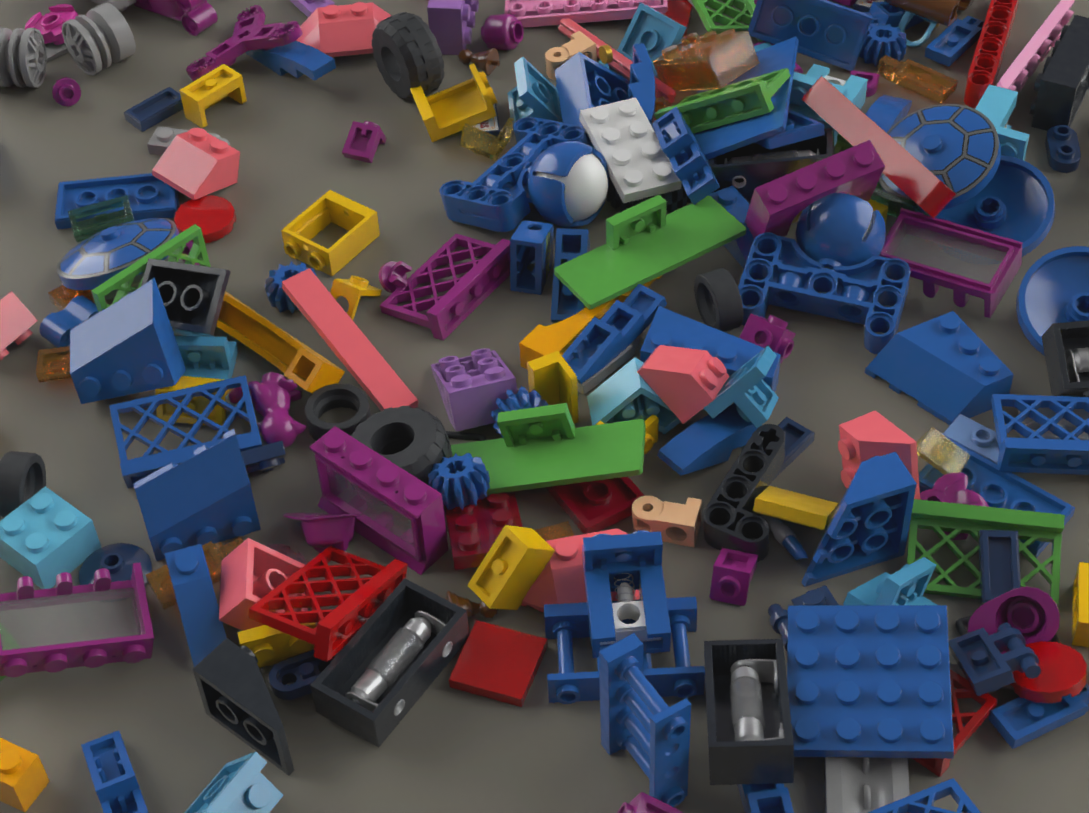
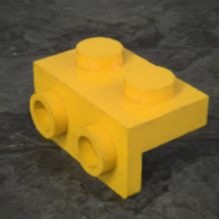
M301 623L312 629L317 626L316 623ZM266 625L237 632L240 645L248 647L258 659L257 664L259 668L276 664L313 650L315 647L311 643Z

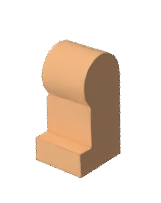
M578 31L570 35L571 41L561 45V47L549 49L545 53L547 76L552 80H556L554 70L578 52L597 62L596 43Z
M645 495L639 497L632 504L634 531H661L662 542L694 548L702 522V499L688 497L686 504H679L667 501L662 502L654 496Z

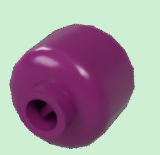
M513 14L490 15L481 27V38L489 49L513 50L523 39V25Z

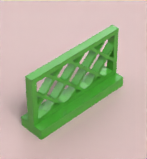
M691 0L710 36H748L747 31L756 7L754 0H721L726 2L725 4L717 0ZM706 6H709L717 11L715 12L711 9L706 8ZM732 6H735V7L741 9V11H739V10H737V9H735V8H732ZM723 14L729 15V16L733 17L734 19H731V18H729V17H726V16H724ZM716 21L722 25H715L714 22Z
M784 68L687 96L677 105L660 109L654 115L657 120L674 107H677L694 134L767 114L774 109L771 97L790 77L788 68Z
M194 224L91 290L98 312L111 306L106 304L104 296L117 289L118 292L112 304L119 301L128 292L132 293L141 287L143 277L138 288L132 287L131 284L136 275L141 272L145 273L148 258L161 260L168 255L170 256L168 261L178 262L179 259L186 260L185 264L194 265L199 263L200 266L211 267L201 228ZM193 239L194 243L189 254H183L186 243Z
M914 499L909 525L906 564L910 565L923 557L936 564L934 570L939 576L928 583L924 593L981 599V591L977 588L980 585V572L969 561L970 558L979 552V545L964 555L951 540L960 533H967L978 542L980 530L1018 531V539L1027 540L1025 543L1019 540V554L1022 553L1035 567L1033 571L1023 579H1020L1021 587H1025L1026 582L1040 573L1050 584V596L1058 606L1061 541L1065 515ZM917 528L933 530L941 541L926 551L917 541ZM943 531H948L951 533L947 536ZM1035 541L1052 543V555L1042 564L1027 549ZM944 545L959 559L946 571L931 556ZM916 550L921 554V557L915 560ZM1050 563H1051V574H1050V573L1046 570V568H1045V567H1047ZM964 565L977 580L969 587H959L949 575ZM942 580H944L947 585H941L939 583Z

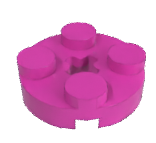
M60 4L49 7L50 13L42 16L41 12H38L27 21L25 30L27 28H36L41 32L45 44L53 42L55 45L65 43L62 35L63 23L70 19L74 20L78 13L72 5Z

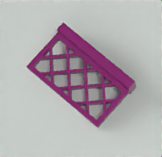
M455 234L406 280L407 285L405 287H398L379 305L381 312L430 328L433 338L444 341L510 275V240L502 239L495 245ZM458 246H462V247H465V248H469V249H465V250L453 252ZM485 255L482 259L475 260V257ZM469 258L472 259V261L458 265L453 264V262ZM450 263V267L434 270L437 266ZM466 273L463 277H456L458 274ZM453 276L452 280L435 284L434 280ZM431 281V285L414 289L418 284ZM448 291L443 296H437V293ZM432 294L434 296V298L416 302L415 300L416 298ZM412 301L411 304L396 306L400 302ZM429 309V310L426 312L427 315L418 313L419 311H423V310Z

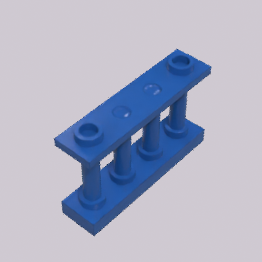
M696 597L666 598L675 667L652 668L651 653L643 654V675L661 697L678 696L688 698L694 695H704L705 667L691 666L687 632L697 631ZM587 602L545 604V636L547 639H557L559 673L547 674L549 703L572 704L577 701L600 700L599 658H597L598 671L574 673L572 638L590 637ZM624 619L621 622L625 624H633L636 621L633 619Z
M633 633L599 651L601 745L609 756L621 749H627L650 780L649 795L672 807H676L688 796L691 703L685 698L671 707L666 704L643 675L644 644Z

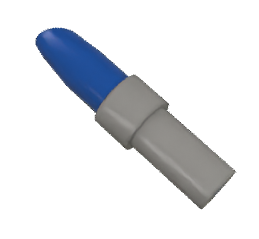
M763 514L760 515L768 523L774 538L782 547L786 548L795 560L809 558L788 525H785L781 519Z

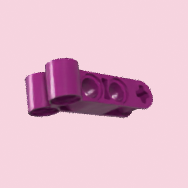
M136 0V3H134L136 7L181 21L185 30L192 36H197L218 20L215 9L207 0Z

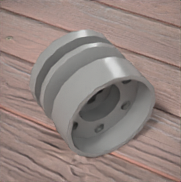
M104 2L90 9L86 16L78 15L74 20L70 19L62 25V35L69 53L76 64L88 75L94 76L102 69L109 68L111 62L119 63L135 53L136 45L132 31L123 15L110 3Z
M0 27V87H11L14 83L16 86L23 88L26 86L31 88L40 87L45 79L47 68L46 46L41 32L36 28H27L26 30L16 28L12 32L8 28Z

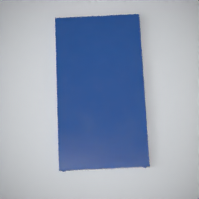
M797 36L701 74L697 94L784 68H788L790 77L771 97L774 109L770 113L693 134L707 160L785 131L799 42Z

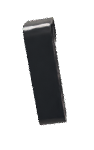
M764 424L754 431L703 512L704 539L713 548L720 551L722 548L756 554L758 555V562L768 555L769 525L765 519L753 514L755 498L771 484L785 460V432L779 426Z

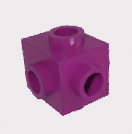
M750 314L739 338L763 348L769 346L773 352L781 355L780 363L782 364L783 360L793 350V339L796 333L786 329L788 322L773 315L765 319L761 316Z

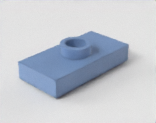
M960 414L942 434L941 443L946 445L950 440H953L998 465L997 460L1000 452L995 431Z

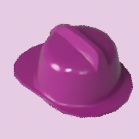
M300 512L285 513L283 516L300 520L307 544L321 553L329 546L346 551L348 543L354 537L355 518L362 516V514L333 515Z
M1020 587L987 601L977 608L969 620L967 633L984 627L988 635L997 633V629L1002 623H1009L1013 628L1020 630L1026 644L1039 641L1048 642L1059 629L1060 613L1056 602L1046 592L1034 587Z

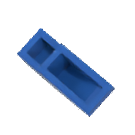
M733 403L715 418L708 414L690 425L658 451L657 456L682 476L728 461L732 450L745 446L757 428L752 422L745 421L739 415L736 409L737 405Z

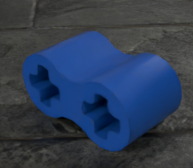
M85 296L73 298L62 311L51 313L43 319L39 328L41 336L62 352L70 353V330L98 313L96 304Z

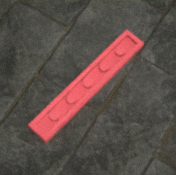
M310 268L282 281V289L380 411L400 406L418 407V399Z

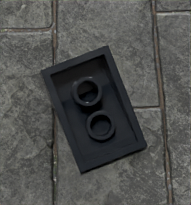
M148 258L141 286L155 277L174 335L214 336L231 271Z
M226 638L193 668L205 712L289 776L294 771L284 727L258 667V659L248 647L244 645L239 647Z

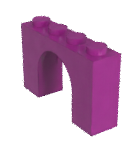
M867 140L756 187L745 223L754 239L759 234L765 232L785 237L789 232L793 219L807 206L833 193H845L869 201L885 165L872 142Z

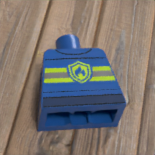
M525 220L521 222L510 239V291L542 295L553 264L554 227L552 224ZM535 263L533 271H529L527 267Z

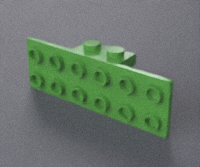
M657 195L607 218L606 244L555 267L554 275L588 309H593L634 289L638 284L643 285L746 234V227L711 196H706L695 205L691 203L666 215L667 201L660 195Z
M567 403L498 412L497 424L503 438L451 445L453 456L455 453L458 456L470 453L472 457H481L486 471L489 472L490 488L487 490V495L492 493L641 475L643 473L646 425L643 419L575 428Z

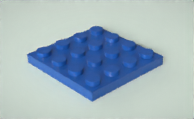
M947 605L788 606L787 685L794 757L954 758Z

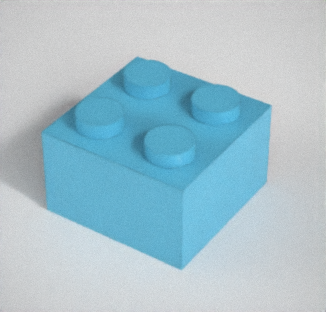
M46 486L0 521V558L22 575L31 577L33 583L41 589H49L55 586L58 574L63 572L71 573L93 552L101 548L92 519Z

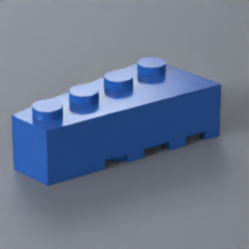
M658 306L640 350V361L645 362L659 345L706 350L712 357H717L726 367V373L731 376L764 348ZM775 353L777 356L766 377L763 378L774 392L779 380L781 355Z

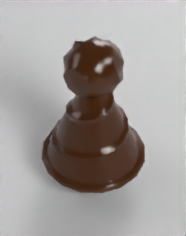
M495 48L472 54L468 49H463L458 55L460 62L468 64L471 61L488 76L500 65L499 54Z
M451 591L446 592L445 599L467 610V618L474 617L478 613L485 618H493L498 613V609H490L483 601L475 603L468 598L451 593Z

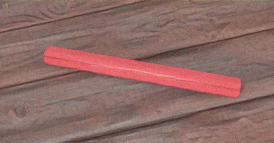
M570 18L560 20L558 30L571 39L570 35L580 31L595 42L597 58L600 59L599 47L608 44ZM610 46L613 60L611 63H608L609 66L630 80V64H632V61ZM655 77V98L663 104H672L676 91Z

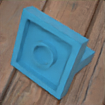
M643 3L639 4L617 50L632 61L633 45L644 43L651 59L654 76L662 79L671 59L687 63L691 55L690 52L682 48L684 43L680 41L687 27Z
M521 57L514 63L517 86L507 93L512 129L513 124L524 117H537L563 122L557 88L524 57Z
M175 336L186 367V371L182 376L224 380L232 378L238 354L236 341H227V337Z
M766 346L729 376L716 398L704 407L712 418H715L734 402L737 405L736 409L739 415L745 421L752 422L756 428L769 419L779 399L763 380L777 356L769 346Z
M923 557L910 565L905 564L899 571L891 575L884 572L849 591L843 605H937L923 596L936 564Z
M255 751L226 763L184 813H270L284 795L260 772L268 762Z

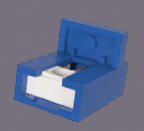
M640 530L631 534H597L593 537L583 538V572L592 658H599L600 650L633 633L644 644V654L670 652L671 629L662 569L663 543L661 531L649 532ZM635 590H639L640 601H636V597L635 600L633 598ZM611 592H617V603H612ZM624 619H633L636 622L633 624H625L621 621Z

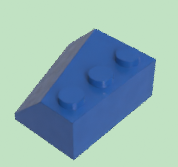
M580 52L554 70L563 123L583 127L579 119L580 110L628 99L629 80ZM587 135L589 145L594 147Z
M155 277L70 330V375L81 404L174 386L186 371Z
M954 311L898 332L865 368L867 375L872 378L879 376L889 382L890 389L898 394L903 391L918 400L917 406L948 425H951L960 414L972 418L991 410L992 395L1010 394L1014 376L1011 370Z
M234 429L223 434L224 440L208 448L206 445H203L194 450V457L181 464L170 463L133 484L156 561L165 559L164 553L202 544V547H208L215 543L261 530L250 480Z
M896 452L883 456H874L861 462L801 582L804 587L905 554L917 483Z

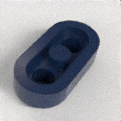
M1067 125L1051 127L1047 131L1045 140L1049 166L1061 173H1070L1077 170L1081 158L1077 133Z
M313 649L278 662L269 672V682L273 694L282 700H294L312 693L310 685L337 654L328 662L313 657Z

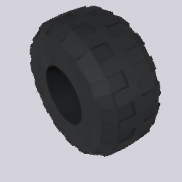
M407 12L395 14L379 22L372 34V47L377 67L391 91L402 99L413 101L414 98L410 88L421 86L425 96L438 90L445 72L442 53L434 34L429 29L430 27L419 16Z
M400 406L398 408L383 409L384 411L367 417V420L355 428L353 435H351L353 438L427 485L429 480L428 474L432 472L433 465L441 463L442 457H453L450 440L441 421L430 414V412L417 407L415 409L409 406ZM354 484L356 490H358L361 496H363L364 498L369 499L375 503H379L381 505H386L376 497L372 496L371 494H369L368 492Z

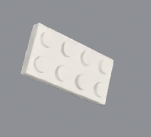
M636 97L580 110L579 119L594 148L605 158L609 177L623 203L681 189L682 182L674 173L669 158L662 151L655 131Z

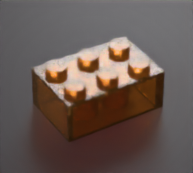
M729 29L719 34L716 31H710L703 35H698L696 32L688 34L681 38L682 43L663 49L661 51L662 55L653 60L660 81L676 92L721 89L760 63L749 32H736L735 29Z

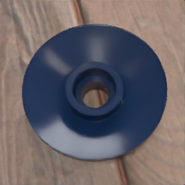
M128 543L107 545L93 552L83 562L79 571L80 585L93 584L95 571L102 568L110 571L111 582L131 580L133 563H141L144 585L146 587L152 576V563L149 555L136 545ZM127 598V599H118V600H108V601H99V602H102V603H117V602H122V601L128 600V599H130V598Z

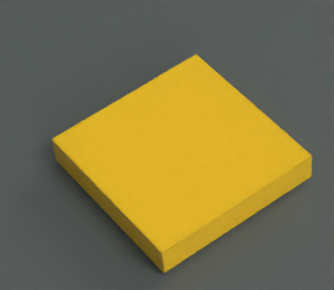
M769 485L755 498L753 511L823 530L830 523L839 503Z

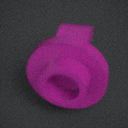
M67 77L55 80L56 82L52 87L54 100L62 106L76 104L81 97L79 84Z
M390 261L383 264L379 270L381 286L389 293H393L398 287H405L407 285L406 273L410 272L412 267L403 261Z

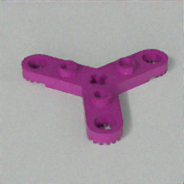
M260 5L250 6V10L246 8V11L243 10L241 11L242 13L238 14V21L235 23L232 37L205 54L206 57L199 58L198 62L195 60L193 61L194 63L189 64L190 66H187L186 69L187 74L192 81H195L222 64L228 67L236 62V58L247 51L257 49L271 50L278 46L288 45L296 41L303 32L297 21H289L287 24H282L281 22L264 25L266 15Z

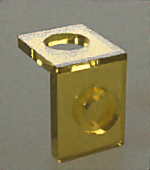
M509 117L497 137L465 123L462 129L460 146L496 161L512 137L514 119Z
M931 427L916 441L917 457L920 456L943 475L961 473L970 458L968 453L934 427Z

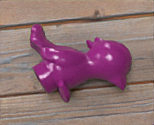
M265 373L262 376L261 383L258 381L248 383L253 407L264 417L262 422L257 423L258 430L267 444L283 441L284 448H287L293 444L297 435L303 433L307 428L306 425L295 421L289 415L291 401L294 402L301 399V391L295 390L297 384L294 383L293 379L288 380L279 373ZM241 387L230 391L228 397L231 403L238 404L243 397Z

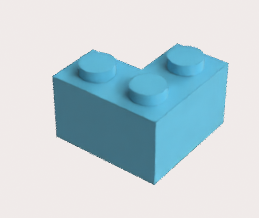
M635 357L587 396L592 426L596 425L599 421L605 424L643 419L645 421L654 414L659 418L658 431L666 434L681 421L637 373L644 362Z

